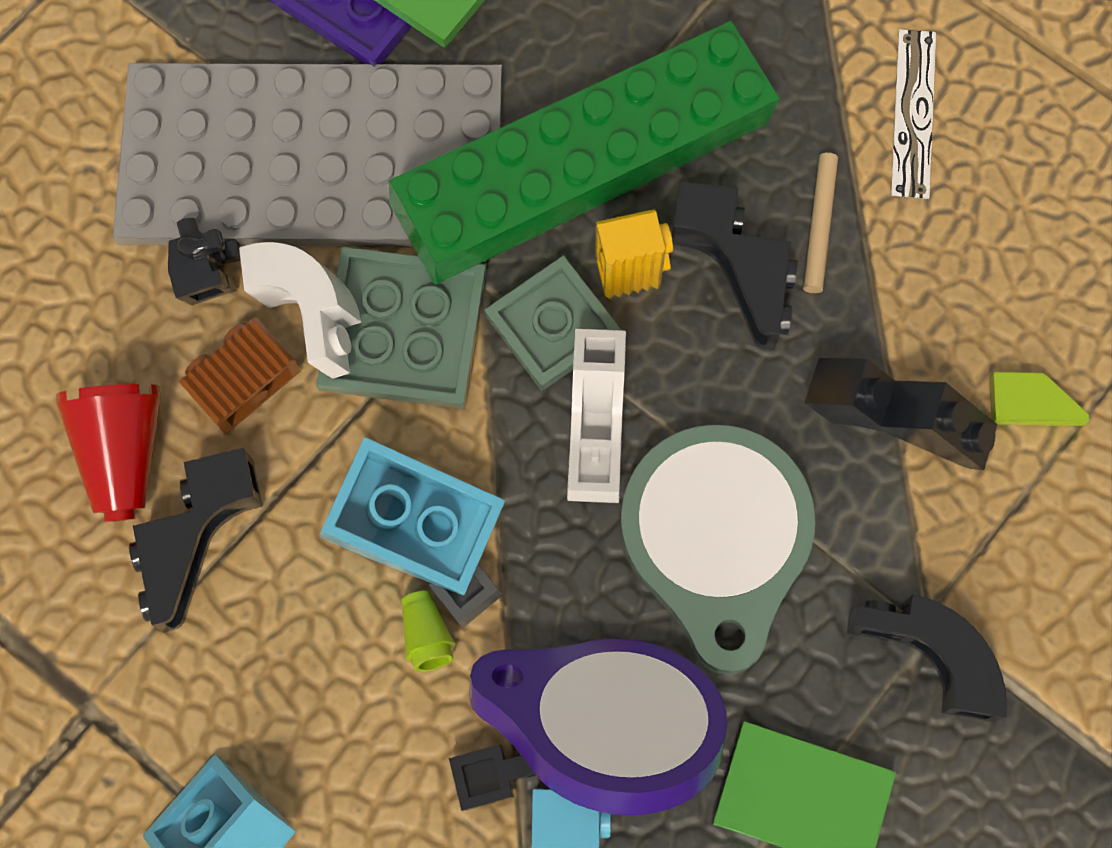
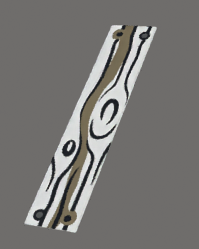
M899 29L891 196L929 199L936 32Z

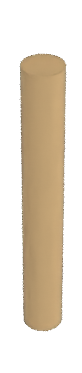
M822 153L819 155L803 290L809 293H821L823 291L838 156L833 153Z

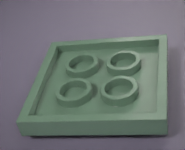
M341 247L336 276L346 285L354 297L360 313L361 323L345 328L351 341V352L348 354L350 373L332 379L319 370L316 383L318 390L465 410L487 274L486 265L478 264L434 285L419 256Z

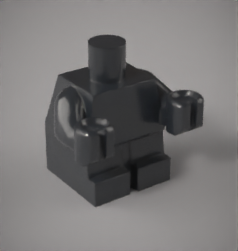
M195 218L179 220L176 224L180 237L170 240L168 244V273L175 298L183 302L185 301V303L195 305L237 291L234 278L225 274L223 267L225 263L241 260L239 242L235 239L224 242L222 232L218 229H211L202 233L198 229Z

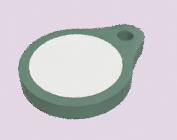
M705 425L693 427L673 434L661 441L644 456L635 468L626 487L622 502L621 536L623 547L637 578L674 617L689 640L696 657L704 667L717 674L734 675L745 672L755 664L766 646L768 633L780 603L802 571L811 552L816 525L813 498L798 466L779 446L755 432L735 426ZM724 623H732L738 626L744 636L742 646L733 651L721 648L715 639L716 628Z

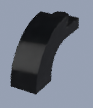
M914 594L903 602L902 613L896 612V605L874 600L865 601L864 607L857 606L849 613L847 634L905 644L922 653L932 663L942 684V713L988 722H996L1006 718V688L998 661L982 635L960 614L937 601Z

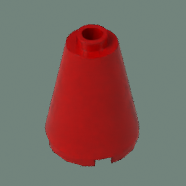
M115 384L79 388V399L67 400L66 391L56 394L57 407L92 512L104 513V522L136 519L135 510L145 508L161 398L160 386L156 384L150 385L149 394H140L139 384Z

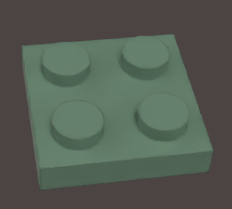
M564 255L484 309L485 317L541 391H544L573 370L575 329L621 330Z

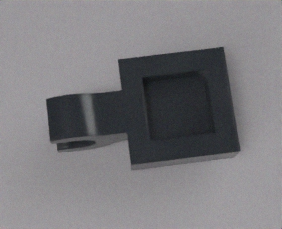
M500 744L449 758L461 811L514 798L512 781L537 776L522 755L505 759L503 748Z

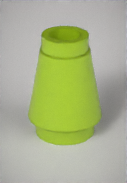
M418 591L403 597L401 604L403 608L405 659L412 662L413 669L416 672L433 671L450 664L454 660L452 650L456 644L432 600L430 592Z

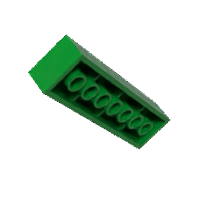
M729 21L390 179L389 204L434 285H437L767 125L780 98L732 21Z

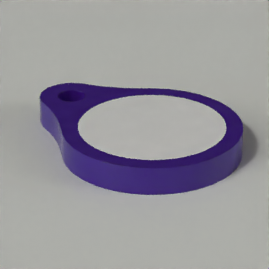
M601 639L550 649L497 650L481 656L473 664L470 674L469 700L476 714L497 729L515 746L533 772L546 786L561 797L587 809L615 815H645L668 810L683 804L701 792L714 777L720 765L727 731V714L722 697L714 683L700 668L681 655L661 646L630 639Z

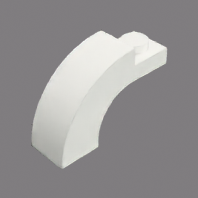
M262 242L240 247L244 291L268 308L287 303H297L302 314L308 363L332 379L349 374L348 354L351 352V341L345 328L361 323V318L356 301L346 285L312 256L294 246L283 243Z
M575 329L567 501L619 503L626 331Z

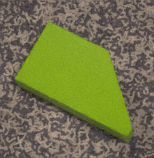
M993 372L989 377L991 419L997 425L1085 426L1089 422V414L1044 373Z

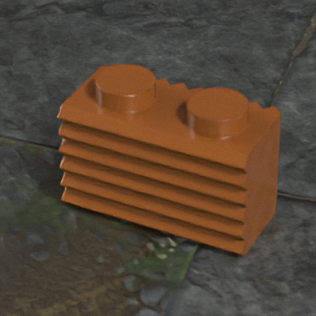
M257 318L251 319L249 324L245 322L239 323L230 329L223 339L224 344L220 345L218 350L213 351L211 356L204 354L193 360L185 370L186 376L180 380V384L225 435L301 372L295 359Z

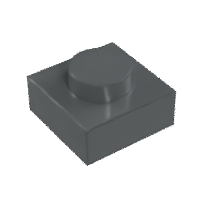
M479 564L464 595L433 583L429 584L430 588L463 628L503 595Z

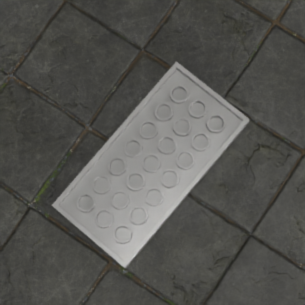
M129 63L113 239L118 245H168L170 240L180 237L176 223L179 220L192 217L196 219L198 229L202 233L211 229H218L222 232L224 242L235 239L239 242L240 246L275 242L290 246L413 247L389 204V180L501 128L502 65L376 64L373 67L370 64Z

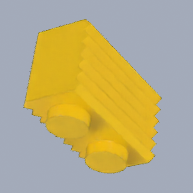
M655 209L596 222L595 259L604 296L611 300L613 295L620 298L623 292L630 295L632 291L639 294L642 288L649 291L651 286L658 289L661 285L663 271L671 269L668 253L673 252V243L668 224H659Z

